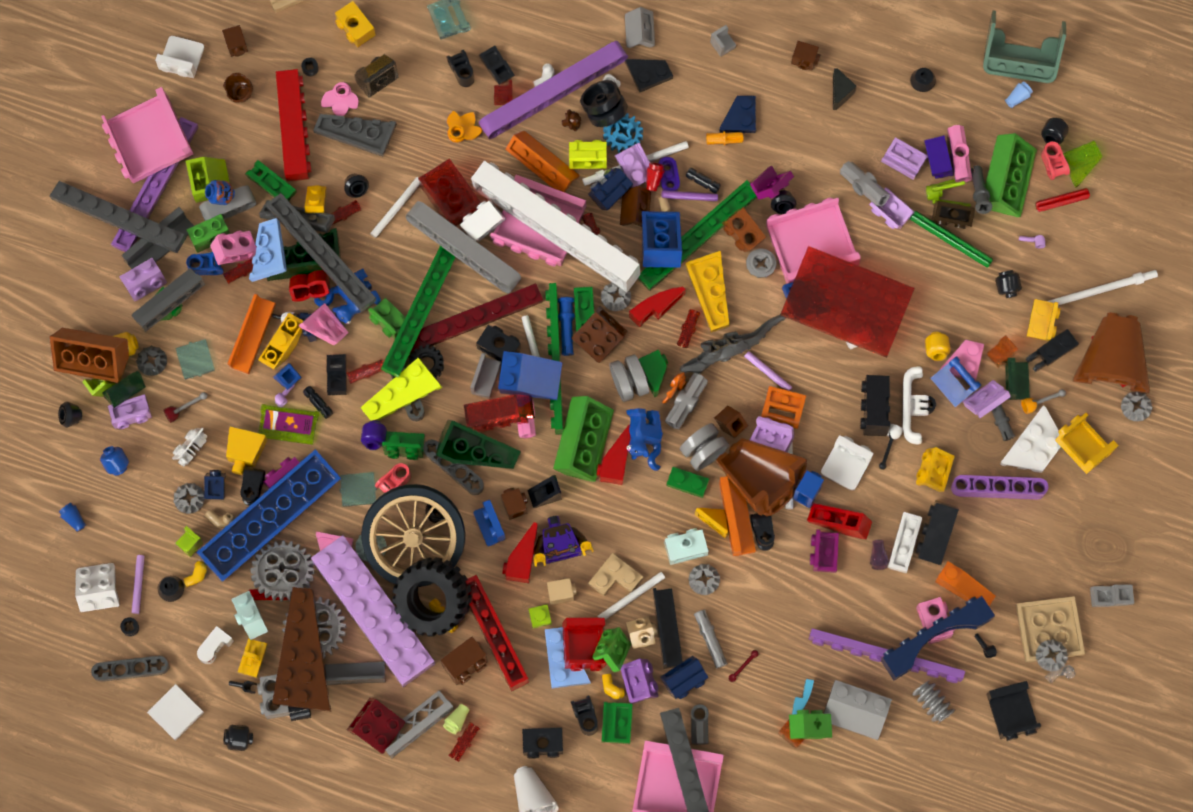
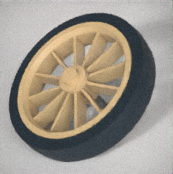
M402 485L385 492L369 508L362 525V546L371 567L385 580L397 584V578L405 570L396 567L395 564L407 547H411L410 566L413 565V551L415 547L418 548L422 558H426L420 546L422 544L441 556L442 562L448 560L452 562L451 566L455 567L463 553L465 527L457 507L442 492L425 485ZM415 501L413 526H410L399 503ZM417 501L430 504L432 507L417 527L415 525ZM396 505L408 529L386 516L385 512ZM434 508L444 516L445 519L422 530L420 529ZM383 518L404 533L377 531V526L380 519ZM446 522L450 529V536L423 534ZM376 536L403 537V539L379 549ZM423 539L450 541L447 552L444 554ZM405 543L406 545L393 564L383 556V552ZM421 581L419 587L431 585L433 582Z

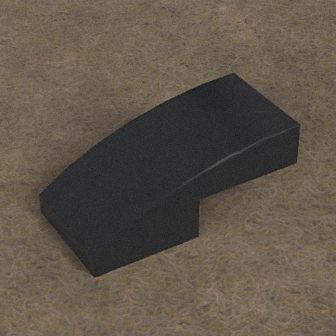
M496 46L479 54L480 59L498 85L515 76Z
M346 354L327 355V395H347Z

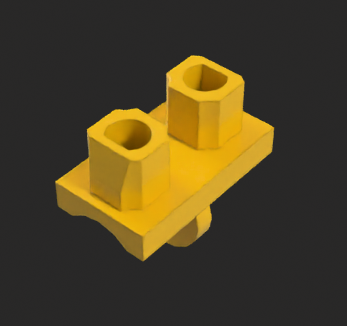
M248 638L238 673L257 678L268 644Z

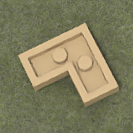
M612 553L588 585L604 596L612 585L617 582L631 593L643 579V576Z

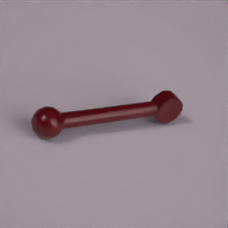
M753 650L751 656L734 674L729 675L730 682H735L736 677L750 661L758 657L759 653L757 650Z

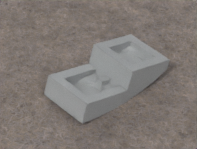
M1133 585L1093 586L1090 588L1092 607L1134 604Z

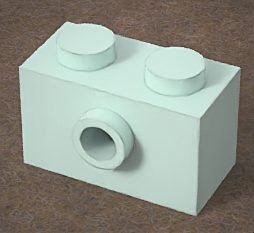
M694 528L687 530L686 534H670L664 541L670 565L708 556L709 551L703 530Z
M250 591L232 598L237 614L234 616L238 624L243 625L250 640L268 632Z

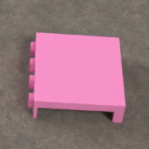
M162 87L155 90L157 93L156 97L109 120L104 115L101 116L104 121L102 127L105 133H109L111 137L108 141L112 149L115 148L117 151L114 155L118 163H122L124 167L121 171L126 179L129 178L132 183H136L193 155V151L168 95Z
M515 175L514 181L519 184L524 183L530 188L529 191L534 194L539 193L546 199L547 203L557 205L562 213L572 215L576 222L580 223L586 208V200ZM503 210L502 214L506 220L495 228L494 233L490 234L491 240L495 245L500 247L508 246L516 253L524 252L534 260L540 258L545 260V263L550 266H562L567 254L566 251Z
M827 198L822 203H810L802 209H791L786 214H774L767 219L766 228L787 284L799 280L802 282L859 265L861 258L854 249L838 205L839 198Z
M645 741L632 812H687L669 745ZM691 749L708 811L714 812L724 755Z

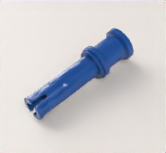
M561 297L557 299L560 309L558 318L561 321V354L563 356L574 355L572 340V320L575 318L573 313L574 298Z

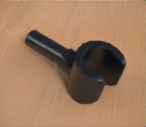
M976 634L974 637L983 648L984 656L986 658L995 657L997 654L995 646L987 647L979 634Z
M229 681V686L239 687L244 692L250 694L256 693L251 691V686L257 685L255 682L245 681L244 683Z

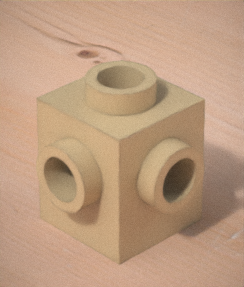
M649 617L626 622L629 640L633 649L655 644L654 636L657 635L655 623L651 624Z

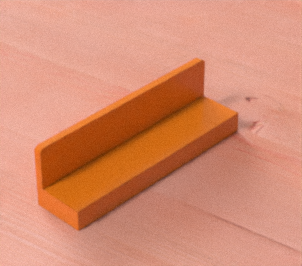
M526 131L513 135L505 149L552 188L564 193L572 181L580 176L573 169H569L568 165Z
M254 294L227 363L231 369L246 374L250 373L276 303L260 298L258 294Z
M727 476L720 477L719 485L733 556L755 553L756 549L746 499L731 480H728Z

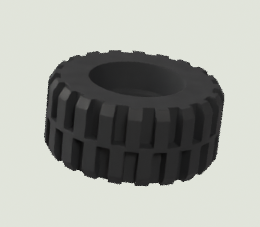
M431 557L425 558L411 565L397 578V584L393 588V593L396 595L392 597L393 604L397 606L394 610L396 614H400L402 617L399 620L403 624L406 622L409 625L407 628L411 631L415 629L417 634L422 636L427 633L428 637H434L436 634L440 636L458 625L469 612L470 606L468 604L471 603L472 596L468 595V593L471 591V587L465 582L468 580L467 577L460 574L461 569L458 566L455 568L451 566L452 562L448 560L442 562V558L437 557L433 560ZM421 581L433 582L442 589L446 597L444 612H433L422 604L418 595V587Z

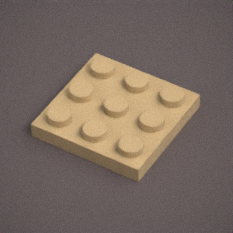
M1075 596L1016 604L1025 663L1037 661L1036 650L1045 640L1054 639L1061 642L1067 649L1068 657L1085 654ZM1049 649V654L1045 658L1055 659L1059 652H1052Z

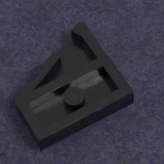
M625 60V64L639 93L673 79V74L666 60Z

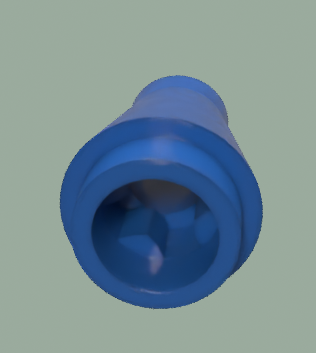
M69 503L59 511L60 517L73 527L76 532H79L86 526L76 505Z

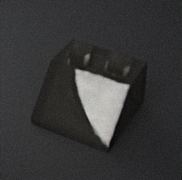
M385 54L381 57H375L369 65L359 68L356 74H354L356 83L368 98L399 78L396 62Z

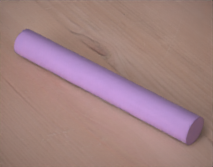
M750 351L746 353L744 357L782 389L792 390L793 387L755 355Z
M137 555L132 602L133 614H139L145 558L143 555Z

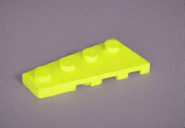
M417 358L400 373L398 378L395 377L360 408L371 421H379L396 412V410L412 404L413 401L424 398L429 393L443 387L421 359Z

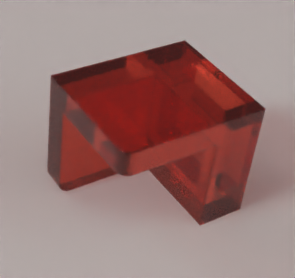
M509 80V85H494V105H505L513 100L512 80Z

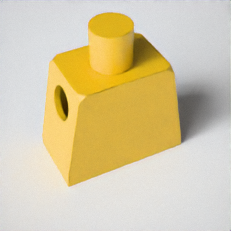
M234 427L229 428L226 457L229 462L234 463L232 473L243 475L245 466H256L267 443L265 435Z

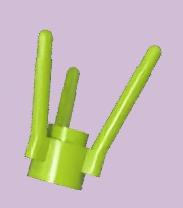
M955 179L926 186L927 200H932L933 204H935V200L971 206L969 203L939 199V197H943V189L964 185L965 181L955 182Z

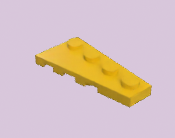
M721 251L685 262L711 333L729 327Z

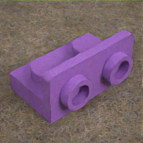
M637 659L622 665L621 673L630 704L658 697V685L654 681L652 675L653 667L648 659Z

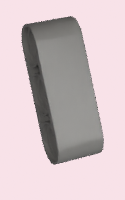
M245 185L234 189L235 196L227 205L211 204L209 201L202 203L199 209L204 220L206 221L219 214L222 215L223 219H227L254 207L256 200L250 187Z

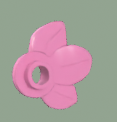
M344 82L337 83L333 90L326 92L321 101L322 107H332L334 114L337 116H345L349 108L357 109L359 104L357 95L352 93L350 86ZM341 90L346 91L344 94H339Z

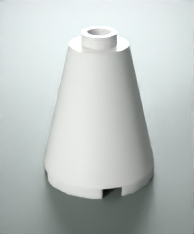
M527 766L518 768L514 774L519 812H557L559 809L557 802L535 771Z

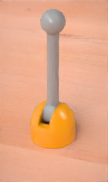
M1061 389L1058 393L1037 401L1033 398L1021 400L1022 409L1026 414L1032 413L1036 410L1037 404L1059 396L1064 397L1066 391Z

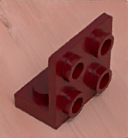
M369 698L349 725L347 731L361 738L381 754H384L385 749L392 743L404 726L405 721L376 699Z

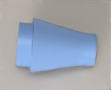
M1023 81L1021 84H1017L1008 98L1005 99V102L1010 108H1013L1030 98L1033 91Z

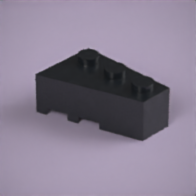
M866 375L865 381L861 382V392H864V399H861V411H864V418L860 419V429H863V435L887 436L890 429V376Z
M935 500L934 505L931 504L928 516H930L929 522L924 524L922 530L924 539L923 542L918 543L916 553H919V559L938 565L942 564L959 511L958 507Z

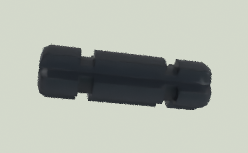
M689 168L686 173L688 179H694L695 183L706 189L709 188L713 193H717L721 187L720 183L713 182L711 178L700 172L697 173V170Z
M311 386L303 390L304 395L309 398L310 402L319 412L321 411L325 419L333 414L332 409L315 393Z

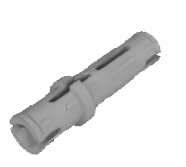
M706 610L696 612L694 616L700 628V635H703L716 669L727 665L728 663L714 632V625H711Z

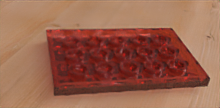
M808 246L780 316L887 358L915 288Z

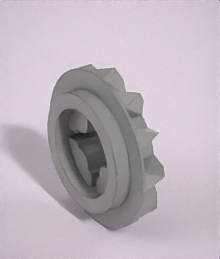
M756 249L748 255L746 266L751 275L757 276V278H766L773 274L776 268V258L769 250ZM765 260L764 265L766 266V268L763 266L757 268V261L761 262Z
M611 282L605 285L601 291V301L607 309L620 311L629 305L631 292L630 290L625 292ZM618 290L619 296L622 297H618L614 303L613 296L610 294H615V292Z
M1137 391L1130 392L1122 400V412L1132 421H1143L1151 413V399L1146 394ZM1141 401L1140 407L1142 409L1138 408L1133 412L1134 404L1132 403Z
M185 483L179 486L174 493V504L183 513H195L204 504V492L201 487L194 483ZM187 491L191 496H196L191 499V505H189L187 500H183L187 497Z
M700 564L694 567L689 574L690 587L700 595L711 594L719 586L720 576L717 570L710 564ZM702 572H704L706 577L710 578L707 580V587H705L703 581H699L702 577Z
M1054 639L1045 640L1036 650L1038 664L1047 671H1057L1067 662V649L1061 642ZM1049 649L1052 652H1059L1055 656V661L1052 658H1045L1049 654Z

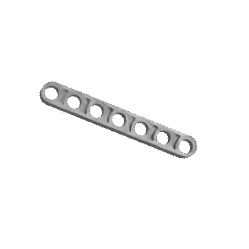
M417 201L405 217L410 224L503 292L511 293L521 280V276L516 270L424 203Z

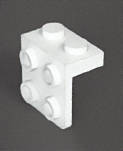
M170 36L163 55L157 54L155 61L158 68L164 72L194 78L204 51V45L199 42Z
M839 435L833 450L821 470V474L853 491L856 489L874 453L867 446H859L853 443L854 440L850 437Z
M113 563L82 567L76 570L75 597L80 612L119 606V598L115 588V565Z

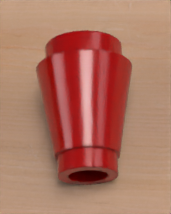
M654 162L649 163L646 178L647 190L657 191L665 172L664 165Z

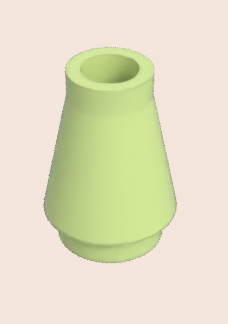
M460 704L444 720L443 727L452 734L460 732L470 711L469 708Z

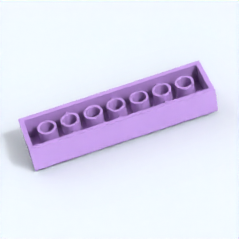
M343 535L311 557L313 564L402 687H405L435 665V661L414 632L407 628L408 624L406 622L403 624L399 620L402 617L400 614H396L395 606Z

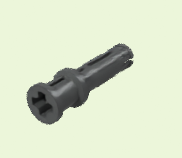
M977 165L973 166L974 169L971 168L975 189L973 199L976 202V211L980 214H986L992 210V203L989 201L990 192L985 186L982 167Z

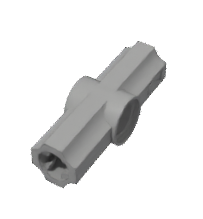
M849 161L840 169V174L852 184L854 191L858 195H865L876 206L882 207L886 204L890 194L877 184V180L872 173L863 172L857 165Z
M693 373L684 390L680 391L674 402L675 405L665 420L670 427L679 430L688 414L692 413L699 401L700 394L708 383L704 376Z

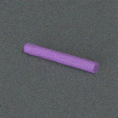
M662 190L661 194L662 198L718 201V194Z

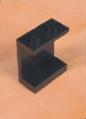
M1027 681L994 689L986 694L1000 740L1005 738L1007 741L1015 740L1018 738V735L1024 733L1026 736L1036 734L1037 730L1041 727V724L1036 721L1027 693L1029 689Z

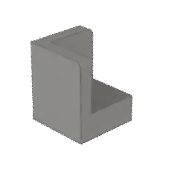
M727 25L711 34L710 43L720 57L736 48L735 42L728 34Z

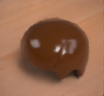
M232 73L223 84L227 97L235 103L245 102L251 97L253 92L252 82L241 73Z

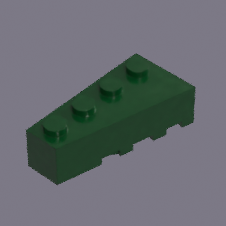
M337 228L331 229L330 232L323 235L320 233L319 236L341 259ZM296 242L295 245L290 247H283L287 271L267 277V281L289 279L298 274L309 275L311 272L323 269L299 242Z

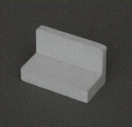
M639 7L626 13V47L632 48L639 44L649 48L655 46L653 11Z
M485 353L481 354L470 387L471 394L490 399L501 362L486 358Z

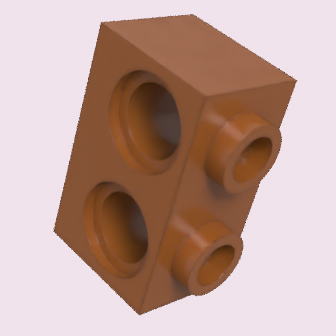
M744 207L738 209L722 222L726 234L734 238L736 247L740 251H744V253L753 249L766 238ZM734 219L739 220V229L734 227ZM746 234H749L752 238L750 244L745 241Z

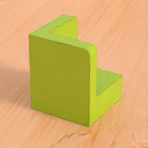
M94 378L82 381L91 395L104 397L116 386L115 382Z
M186 526L184 528L186 532L175 544L191 557L201 547L203 541Z

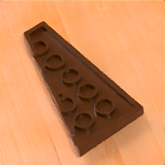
M292 588L272 704L331 712L314 591L312 589Z

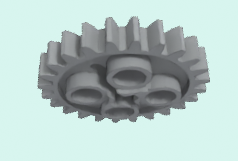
M284 540L281 545H278L275 541L274 547L267 544L268 550L260 549L262 555L255 554L257 561H252L253 568H250L253 575L251 579L255 581L254 587H259L258 591L260 594L265 592V598L272 595L273 601L277 597H280L281 602H283L284 597H287L290 601L293 587L310 588L308 581H313L312 574H315L312 567L314 564L310 561L311 555H306V549L300 550V544L293 547L292 541L288 545H285ZM271 560H277V561H278V562L275 563V564H269V562H270ZM291 560L297 561L295 564L288 563ZM270 578H276V579H277V580L274 581V582H269V581H268ZM296 578V581L288 582V579Z
M319 597L318 601H315L319 636L323 633L330 634V638L327 641L320 640L323 658L325 659L326 652L333 655L331 649H339L337 642L343 643L340 636H346V633L341 629L347 628V626L341 623L345 620L344 616H339L342 613L341 609L335 611L337 606L335 603L329 606V599L323 603L322 597ZM328 614L329 618L326 622H320V615ZM329 625L332 626V628H330V629L323 628V627H327V626H329Z

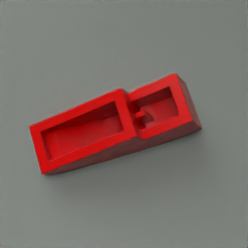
M683 286L672 288L648 297L629 311V318L638 327H641L652 315L659 320L685 296L686 289Z

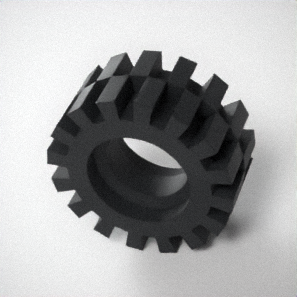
M426 345L424 348L419 346L420 349L417 350L416 348L414 353H411L409 364L417 358L429 357L433 359L434 366L429 371L437 379V376L440 377L442 375L441 372L444 370L443 356L434 346L432 348L429 345Z

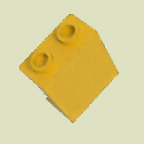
M1087 413L1082 416L1078 414L1070 421V426L1064 425L1058 431L1060 435L1055 440L1086 474L1110 456L1119 446L1114 440L1107 444L1086 422L1085 419L1089 416Z

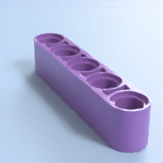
M959 475L954 479L951 491L959 497L1037 500L1044 497L1049 486L1047 481L1042 478ZM962 482L966 488L959 489L956 483ZM982 483L985 489L979 490L975 484ZM995 484L1003 485L1004 490L998 491L995 488ZM1014 485H1021L1023 487V491H1017ZM1034 486H1041L1043 492L1035 491Z

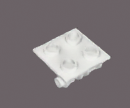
M203 428L191 429L186 434L185 439L187 440L184 444H179L173 451V460L180 459L178 463L183 467L189 464L193 459L192 455H196L189 447L191 446L199 451V448L207 441L206 438L208 436L202 432Z

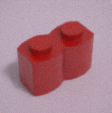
M317 270L309 275L298 274L290 278L289 292L292 301L301 302L310 297L319 298L329 294L330 281L324 270Z

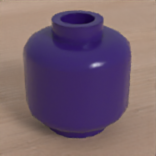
M377 420L365 423L361 433L362 444L370 450H377L382 447V442L386 441V427Z

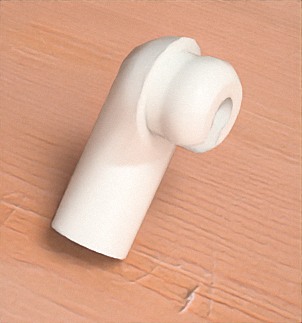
M545 64L542 67V77L533 81L535 87L554 76V68L551 64Z

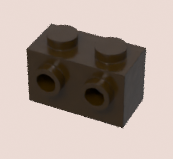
M935 200L932 219L936 220V224L947 226L949 222L954 223V227L966 229V226L972 227L975 208Z

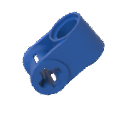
M213 252L192 254L186 260L188 269L191 268L200 276L221 275L224 273L221 265L217 264ZM195 262L200 263V266L197 268L191 267Z

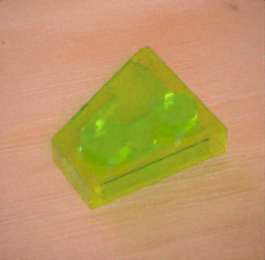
M1095 140L1063 153L1069 165V176L1075 188L1081 184L1103 157Z

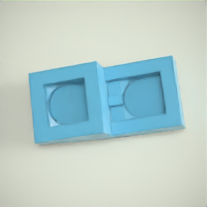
M806 679L803 697H795L792 715L797 714V710H803L806 706L814 680Z

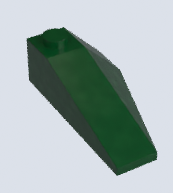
M447 420L439 439L436 456L455 464L514 469L521 451L453 420Z

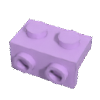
M885 187L884 190L890 194L889 199L882 207L876 206L871 201L869 204L872 207L871 211L878 217L883 216L886 219L885 223L890 228L901 229L915 211L889 188Z
M153 258L119 276L134 301L141 299L167 283Z
M145 394L108 406L112 419L111 422L115 429H125L130 424L136 422L138 424L144 423L149 418H152Z
M758 416L756 419L757 426L750 441L788 452L794 440L793 427L786 423H779L770 418Z

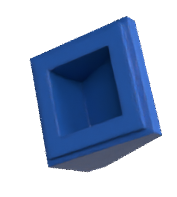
M290 363L273 376L287 390L302 378Z

